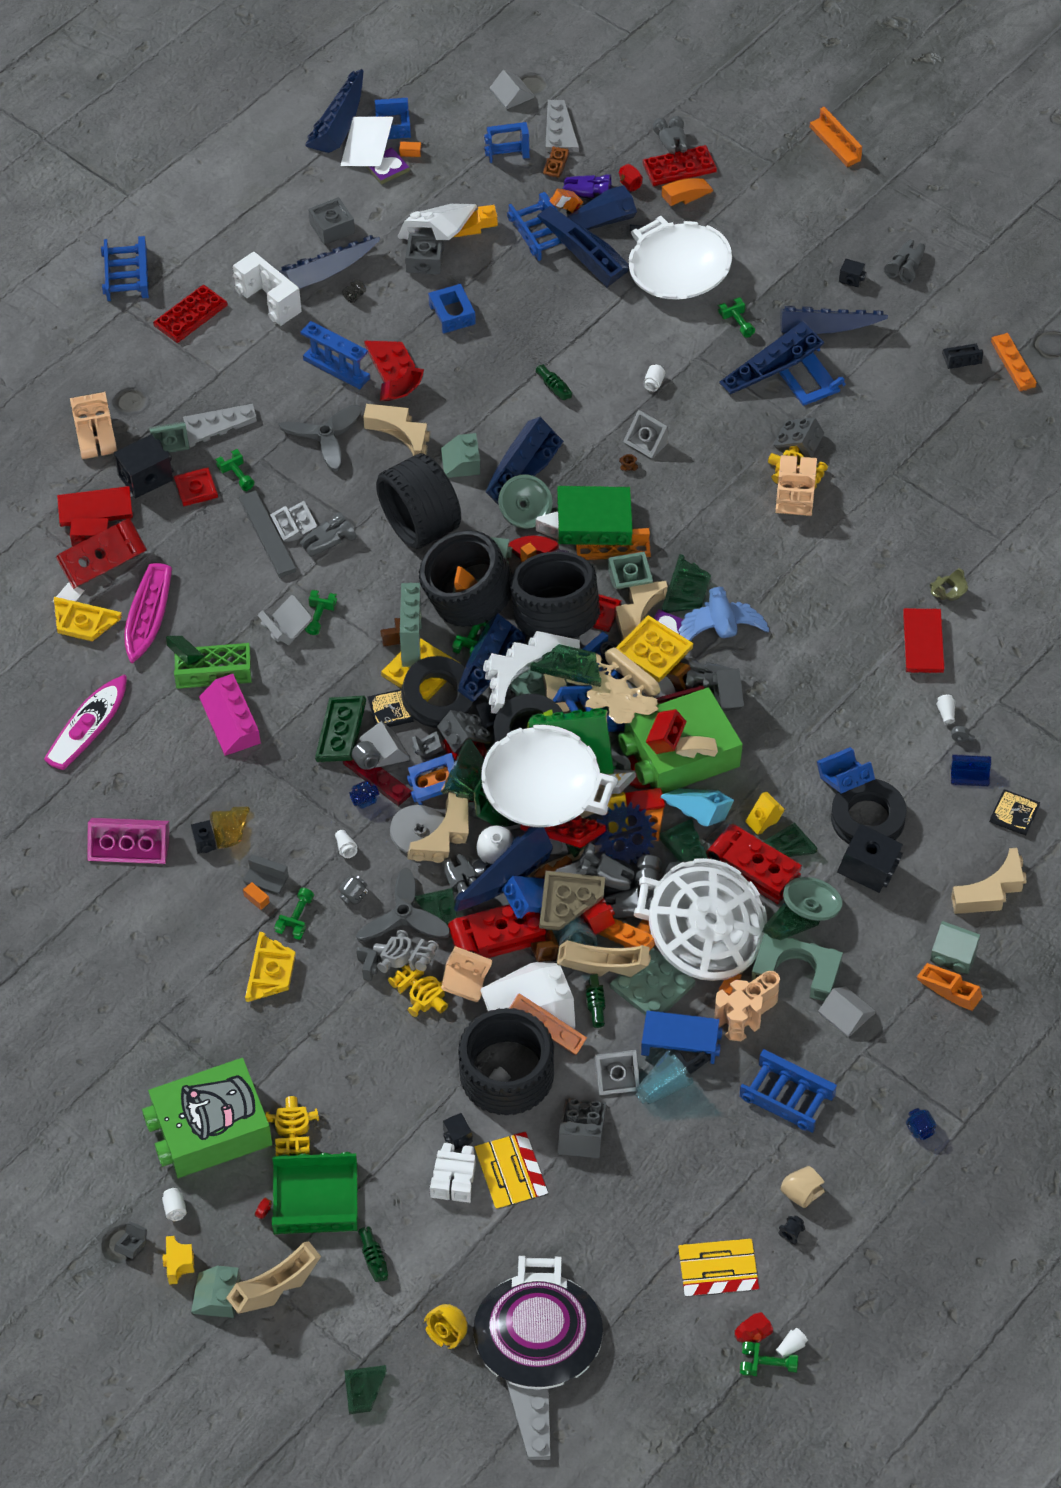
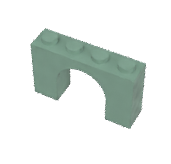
M401 583L402 667H411L414 663L421 660L420 629H422L420 583Z
M765 932L752 970L751 981L767 971L776 972L777 967L785 960L793 958L802 959L808 962L815 971L810 998L825 1001L835 986L842 963L843 952L833 948L820 947L814 943L801 942L795 938L782 937L776 933Z

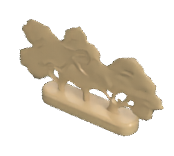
M613 647L605 653V658L609 665L602 664V658L597 653H591L587 656L576 655L573 658L574 663L568 665L567 682L576 685L592 686V689L587 691L589 700L586 701L585 707L593 709L609 707V716L615 723H631L635 717L634 713L650 715L658 710V707H656L658 699L654 698V696L660 693L659 684L652 676L617 648ZM602 667L603 669L607 668V670L597 671L595 668ZM615 669L621 675H623L624 678H613L611 676V670ZM626 680H629L637 688L630 689Z

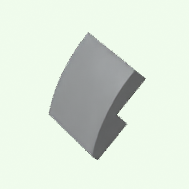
M305 501L290 509L284 506L270 514L284 542L303 538L318 527Z

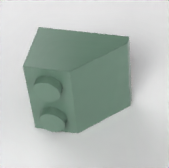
M185 422L149 427L150 435L152 434L156 440H160L164 451L170 453L189 449Z
M476 433L458 435L441 448L443 469L448 478L480 475V458Z
M645 552L609 558L608 571L612 586L616 589L653 583Z
M942 921L932 949L930 961L939 966L949 967L958 973L969 974L977 954L980 934Z
M215 1266L199 1272L191 1313L234 1318L235 1309L227 1300V1296L235 1284L241 1281L239 1268Z

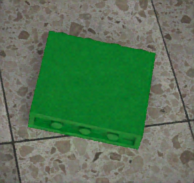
M557 486L558 544H632L630 487Z
M594 708L587 712L575 710L568 714L556 712L549 716L537 714L530 717L529 728H533V725H550L566 729L579 736L581 741L594 752L600 773L613 774L614 770H616L613 765L607 710Z
M356 1153L300 1154L299 1156L282 1154L272 1157L273 1234L358 1231Z

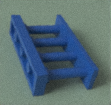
M546 192L539 194L538 204L518 211L515 210L512 204H509V212L507 213L508 220L513 222L529 246L531 254L535 255L538 261L542 260V250L559 245L562 241L559 238H555L538 244L537 238L553 232L547 227L531 233L528 229L529 227L543 222L538 217L523 222L521 217L538 210L543 211L549 206L557 210L549 201L550 198Z
M138 236V244H135V246L112 248L108 247V241L104 239L101 254L105 261V284H102L103 295L106 294L107 301H111V292L132 290L141 292L142 298H149L145 236ZM135 252L139 254L136 258L110 260L109 258L111 254ZM139 266V269H136V271L110 273V267ZM136 277L140 279L137 283L110 285V280Z
M312 321L301 330V335L309 338L311 348L303 355L304 361L358 389H361L370 379V374L360 369V361L368 353L367 349ZM318 343L323 345L325 350L319 348ZM332 351L338 353L339 358L334 356L332 354ZM346 358L352 360L353 365L346 362Z
M592 686L560 687L553 701L555 703L565 702L571 712L579 710L574 702H581L586 712L590 711L593 708L585 707L586 701L589 700L587 691L591 690ZM606 706L602 707V710H607L609 732L624 731L625 723H615L609 716V708Z
M763 1049L759 1057V1066L762 1068L750 1087L744 1084L740 1086L739 1097L747 1103H753L797 1125L801 1130L813 1133L816 1123L813 1116L823 1099L833 1100L836 1095L837 1085ZM768 1072H773L780 1077L770 1094L766 1096L757 1090ZM792 1081L798 1084V1087L787 1105L776 1101L785 1083ZM810 1090L817 1095L806 1113L803 1114L794 1108L804 1091Z

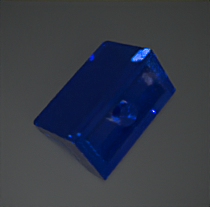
M952 755L951 784L988 787L990 785L991 757Z

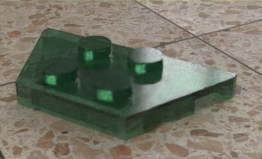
M679 554L662 611L671 613L701 608L711 581V574L700 569L694 562L692 564L685 560L684 555Z
M558 644L552 651L542 655V660L537 663L532 662L530 665V671L601 687L602 679L599 675L595 652Z
M470 739L464 742L440 792L443 794L448 792L454 793L458 798H467L470 801H474V789L482 777L484 758Z

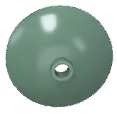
M518 475L509 479L501 488L498 498L499 509L503 517L513 526L522 529L536 527L537 517L551 513L552 495L547 485L539 478L531 475ZM520 502H524L526 506L521 507Z
M810 877L795 878L786 884L784 888L783 898L787 906L794 913L805 919L824 921L834 918L841 910L842 899L835 888L822 880Z

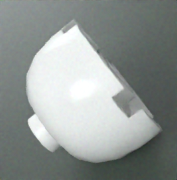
M497 825L484 829L477 841L478 856L483 862L493 864L511 846L515 840L513 834L505 827Z

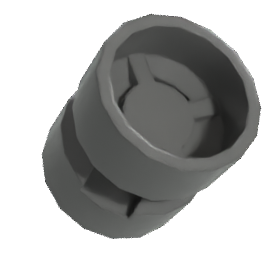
M646 855L637 859L635 887L640 889L639 880L641 877L661 880L662 861L658 857Z

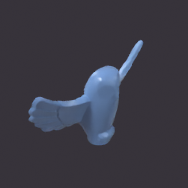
M724 587L710 589L709 602H704L706 607L694 609L692 612L686 613L685 619L681 622L682 626L679 628L680 635L689 641L700 632L709 628H715L720 638L734 637L737 635L738 623L749 624L765 632H770L763 616L751 608L749 604H742L741 602L729 603Z

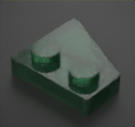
M452 888L415 896L417 903L424 911L437 916L447 926L452 920L458 918L457 912L454 910L455 897Z

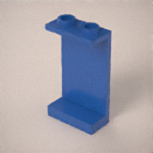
M646 1011L641 1055L649 1056L650 1047L698 1053L704 1051L706 1054H711L710 1064H714L715 1056L720 1055L721 1044H717V1040L722 1039L723 1028L719 1027L720 1019Z

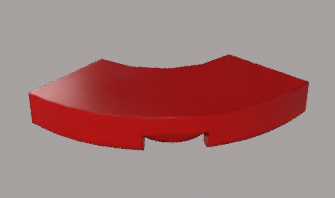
M524 536L509 543V547H512V552L519 558H521V547L528 543H531L536 548L537 554L554 552L559 548V544L556 541L543 536Z

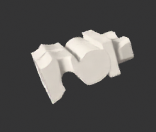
M444 1143L441 1151L438 1150L430 1185V1197L450 1200L451 1191L453 1201L471 1203V1183L474 1180L476 1166L474 1147L463 1146L462 1153L454 1152L455 1146L453 1144ZM450 1180H453L452 1188H450Z

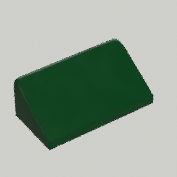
M183 636L166 637L167 646L188 666L204 657Z

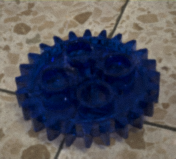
M624 802L621 803V807L614 803V810L608 807V814L602 815L603 820H596L598 823L606 826V831L597 837L599 841L595 843V845H602L599 852L606 851V856L609 857L611 855L613 860H616V858L618 860H625L628 864H630L631 859L636 864L637 857L643 856L644 852L650 855L648 847L654 848L655 846L651 844V841L657 840V838L652 836L653 833L657 832V830L652 829L656 822H649L652 815L645 816L647 810L644 809L640 812V805L638 804L633 808L632 802L629 803L628 807L625 806ZM630 815L637 818V823L634 826L626 824V819ZM611 822L618 824V830L615 833L608 831L607 827ZM639 826L642 827V830L628 834V839L622 836L611 841L609 840V837L621 834L623 828L629 831ZM636 834H641L644 838L643 843L640 845L633 843V836ZM619 840L625 843L624 850L620 852L614 848L615 842Z

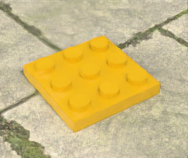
M648 615L616 648L657 682H660L693 648V643Z
M420 638L421 659L431 656L453 659ZM401 652L381 671V676L402 689L406 673L410 667H402ZM441 678L424 680L419 686L423 699L428 702L447 680Z

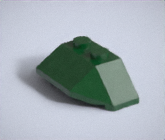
M481 777L474 789L476 816L493 826L508 827L518 825L519 823L504 817L491 805L485 795Z

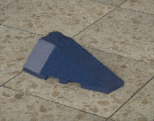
M623 185L606 190L569 215L568 218L585 229L590 230L634 218L637 210L632 195Z

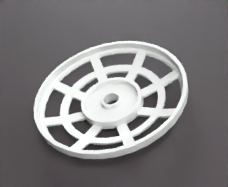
M710 867L685 868L665 879L655 891L649 909L651 935L661 954L679 971L701 980H725L745 971L757 958L765 934L763 915L753 894L734 876ZM690 872H709V881H696L688 885L679 877ZM717 875L731 881L744 893L737 896L728 887L717 883ZM673 881L681 890L673 898L670 907L658 906L663 891ZM708 886L709 896L699 898L692 890L693 888ZM717 889L724 891L733 899L728 903L717 898ZM684 894L693 902L688 910L677 908ZM748 899L754 906L760 929L750 925L749 915L743 904ZM739 906L744 923L734 920L732 909ZM657 914L669 915L670 925L676 938L667 945L659 930ZM676 916L686 918L688 930L684 933H681L679 930ZM711 916L714 919V924H709L705 917ZM733 928L743 931L737 945H734L729 937ZM750 933L759 937L754 952L744 962L739 950L746 943ZM694 936L697 940L703 942V951L691 945L687 940ZM722 941L728 951L721 953H711L712 944ZM682 945L690 953L701 957L700 970L684 963L672 951ZM732 956L738 966L724 972H708L710 960H722Z

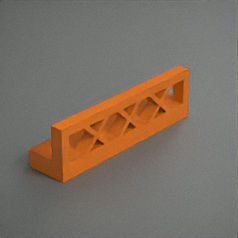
M825 107L820 108V117L810 122L809 127L846 167L860 162L862 156V146Z
M649 528L632 529L631 545H576L577 555L586 560H598L645 552L646 557H651ZM637 546H646V551H638L635 548ZM619 547H626L628 550L620 552L617 549ZM587 548L591 550L589 554H581L580 549ZM601 548L609 549L607 553H602L599 550Z

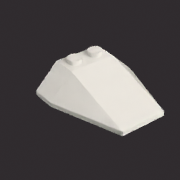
M448 204L420 212H413L404 221L398 238L408 239L409 233H419L422 227L432 228L436 240H450L462 229L477 208V205Z
M555 962L530 963L480 990L488 1011L498 1008H509L517 994L520 993L573 1029L575 1028L574 998L561 965H557Z

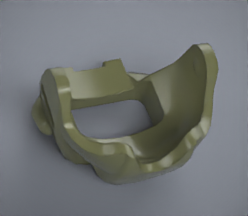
M960 568L956 569L950 576L943 578L938 576L936 581L929 585L931 594L941 600H957L968 590L964 571ZM945 582L953 586V589L947 594L944 587H942Z

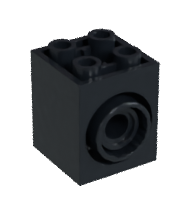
M152 434L114 452L118 476L125 486L130 487V492L135 499L173 481L172 473L174 470L170 464L172 460L171 455L168 451H164L160 440H156Z
M860 823L844 854L837 873L880 893L883 887L887 888L903 855V852L900 851L903 844Z

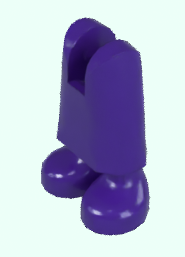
M611 174L596 177V175L566 177L563 189L573 191L578 197L594 198L595 193L602 194L606 190L611 189Z

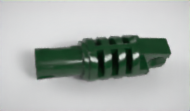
M544 364L537 366L535 372L543 379L544 384L554 395H557L562 400L572 397V391L556 373L550 372Z
M590 974L589 985L585 986L587 1006L592 1014L593 1027L602 1028L605 1025L603 1011L606 1008L603 985H599L598 974Z
M368 1226L366 1229L363 1227L359 1229L358 1233L363 1243L362 1253L368 1270L375 1282L385 1281L388 1278V1270L381 1246L375 1241L371 1227Z

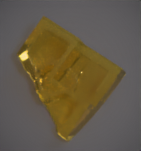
M232 807L230 811L211 812L210 819L218 849L228 848L241 842L243 829L246 825V817L250 810L249 807Z

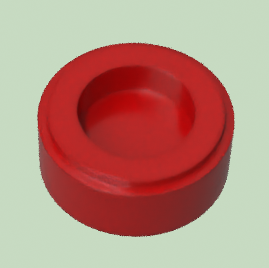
M264 1198L257 1207L255 1216L261 1220L264 1219L271 1209L272 1201Z

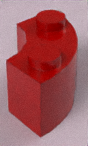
M409 366L399 369L398 376L394 381H387L381 384L380 401H393L410 394L420 384L424 369Z

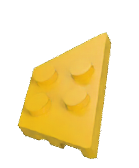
M54 597L56 626L59 634L93 642L122 618L121 612Z
M259 932L245 995L246 1002L287 991L290 987L296 953L292 949L284 947L277 940L269 939L263 932Z

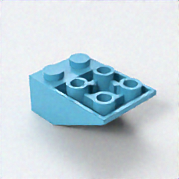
M676 789L661 795V798L666 800L668 805L679 808L684 815L692 816L703 826H710L724 821L734 801L719 790Z

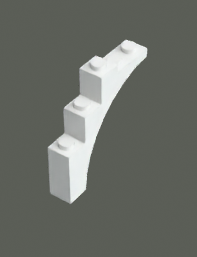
M536 631L534 637L530 638L528 645L514 642L511 649L507 650L506 656L492 653L489 659L485 660L483 671H486L485 679L491 680L490 689H492V693L489 698L491 713L497 714L500 708L504 706L506 691L511 682L520 674L542 665H570L574 663L573 658L579 655L580 640Z

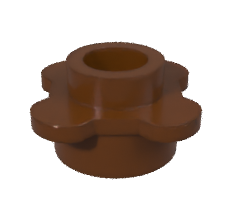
M632 454L624 455L619 459L621 463L620 469L622 471L637 470V458Z

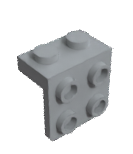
M293 595L273 615L264 610L258 614V617L262 620L261 625L272 632L271 637L275 641H282L287 645H290L313 620L312 615Z

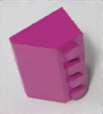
M234 674L215 679L199 698L224 756L261 744L259 730Z
M91 818L89 820L87 861L166 864L169 844V821Z

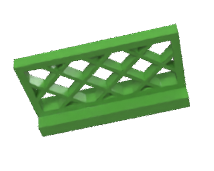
M250 643L195 647L201 653L208 655L198 660L199 662L194 666L192 664L188 666L175 654L174 677L176 689L210 686L215 679L234 674L238 684L252 683ZM238 650H246L242 655L236 653ZM219 652H226L222 657L218 655ZM231 656L236 658L233 662H229L227 659ZM211 658H215L217 660L213 664L208 662Z

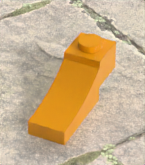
M495 205L478 207L462 229L453 237L480 234L482 228L498 226Z

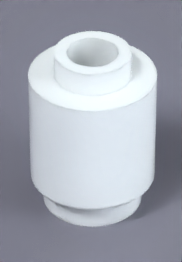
M656 364L649 367L644 379V387L647 390L657 391L660 388L666 373L662 366Z
M178 1188L164 1191L162 1201L166 1218L172 1221L183 1219L187 1214L183 1194Z

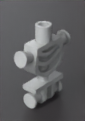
M399 930L396 933V937H391L387 944L376 943L373 950L377 951L378 956H381L382 963H378L377 968L383 973L388 971L389 966L400 968L408 962L411 970L416 968L419 971H425L427 968L426 964L431 962V958L435 955L434 951L439 948L437 942L430 940L426 946L425 939H421L415 950H413L408 933L404 930Z

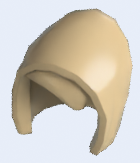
M807 1166L786 1176L782 1181L781 1191L790 1200L802 1208H806L825 1192L820 1186L824 1184V1180L812 1167Z

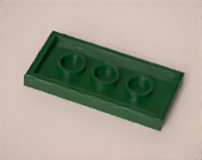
M365 696L329 698L315 755L317 762L353 760L352 751L357 744L367 700Z

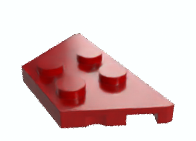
M364 341V346L368 350V354L383 382L394 381L398 376L399 369L407 366L415 367L403 342Z

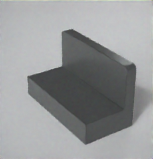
M251 854L248 859L249 870L244 878V883L249 885L253 882L260 889L279 895L289 877L288 867Z

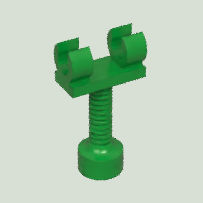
M740 297L733 299L736 303H733L734 306L727 308L725 303L719 304V314L723 319L734 317L741 326L740 332L743 337L748 338L755 333L754 326L749 322L746 323L741 316V313L745 312V303Z
M238 449L231 451L233 454L231 456L232 459L224 461L222 456L215 459L217 461L215 464L222 474L229 470L235 473L239 478V486L243 491L253 488L254 480L249 475L245 476L238 467L244 464L243 456Z
M311 591L308 599L309 606L316 607L313 620L305 628L308 634H319L321 629L319 620L323 609L334 611L337 603V594L330 593L327 600L319 598V591Z
M487 621L474 625L467 638L457 635L452 645V648H454L452 652L460 653L463 646L470 648L469 653L471 654L477 643L475 637L480 627L485 626Z
M300 888L297 894L299 902L291 918L279 915V919L274 927L276 929L275 932L283 934L286 926L294 928L293 938L302 939L306 925L305 922L298 919L306 903H311L314 898V893L307 888Z
M743 1342L742 1354L754 1355V1363L741 1362L740 1374L757 1376L759 1364L785 1366L788 1372L797 1373L798 1355L790 1354L786 1359L769 1356L763 1357L759 1355L760 1343Z

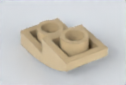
M701 736L680 737L675 748L676 754L694 758L696 753L715 757L718 752L714 738Z

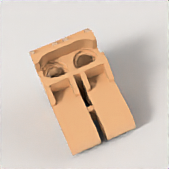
M102 392L70 398L82 460L98 457L96 444L100 446L101 456L114 454L117 451L106 393ZM97 431V436L94 437L93 432Z
M781 455L775 513L812 516L817 458L801 457L800 466H796L797 456Z
M767 971L750 983L742 980L733 981L730 983L733 991L729 996L723 989L717 992L714 1019H720L719 1027L725 1023L729 1025L728 1032L725 1034L729 1040L742 1041L747 1038L744 1034V1027L747 1025L754 1032L760 1029L761 1015L775 1006L778 1001L780 977L776 972Z

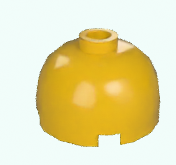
M442 1304L435 1307L424 1318V1322L426 1321L427 1323L425 1328L427 1334L441 1347L444 1343L449 1346L447 1349L455 1348L467 1334L468 1322L465 1315L459 1308L451 1304Z

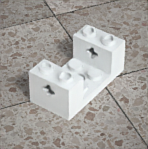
M252 252L233 265L235 290L248 298L263 288L267 293L268 316L273 322L282 326L302 312L299 288L258 254Z

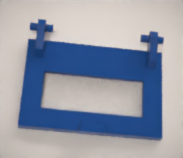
M811 353L798 364L779 372L803 406L840 392L838 386L841 384L843 386L846 385L843 377H838L834 381L814 353Z

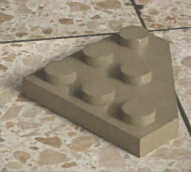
M546 871L539 928L560 930L602 900L605 877Z

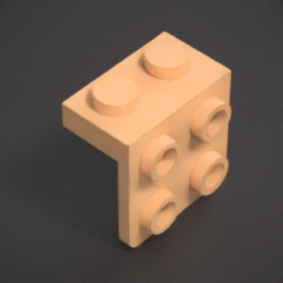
M455 946L446 962L441 986L442 990L473 1002H479L481 998L480 990L483 987L484 978L492 965V960Z

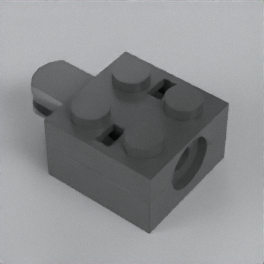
M422 227L419 234L409 233L405 257L407 273L441 274L444 245L443 240H436L432 228Z

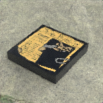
M401 689L368 696L375 725L381 721L388 727L414 722V719L403 705Z
M1004 789L989 822L1026 836L1040 807V802Z

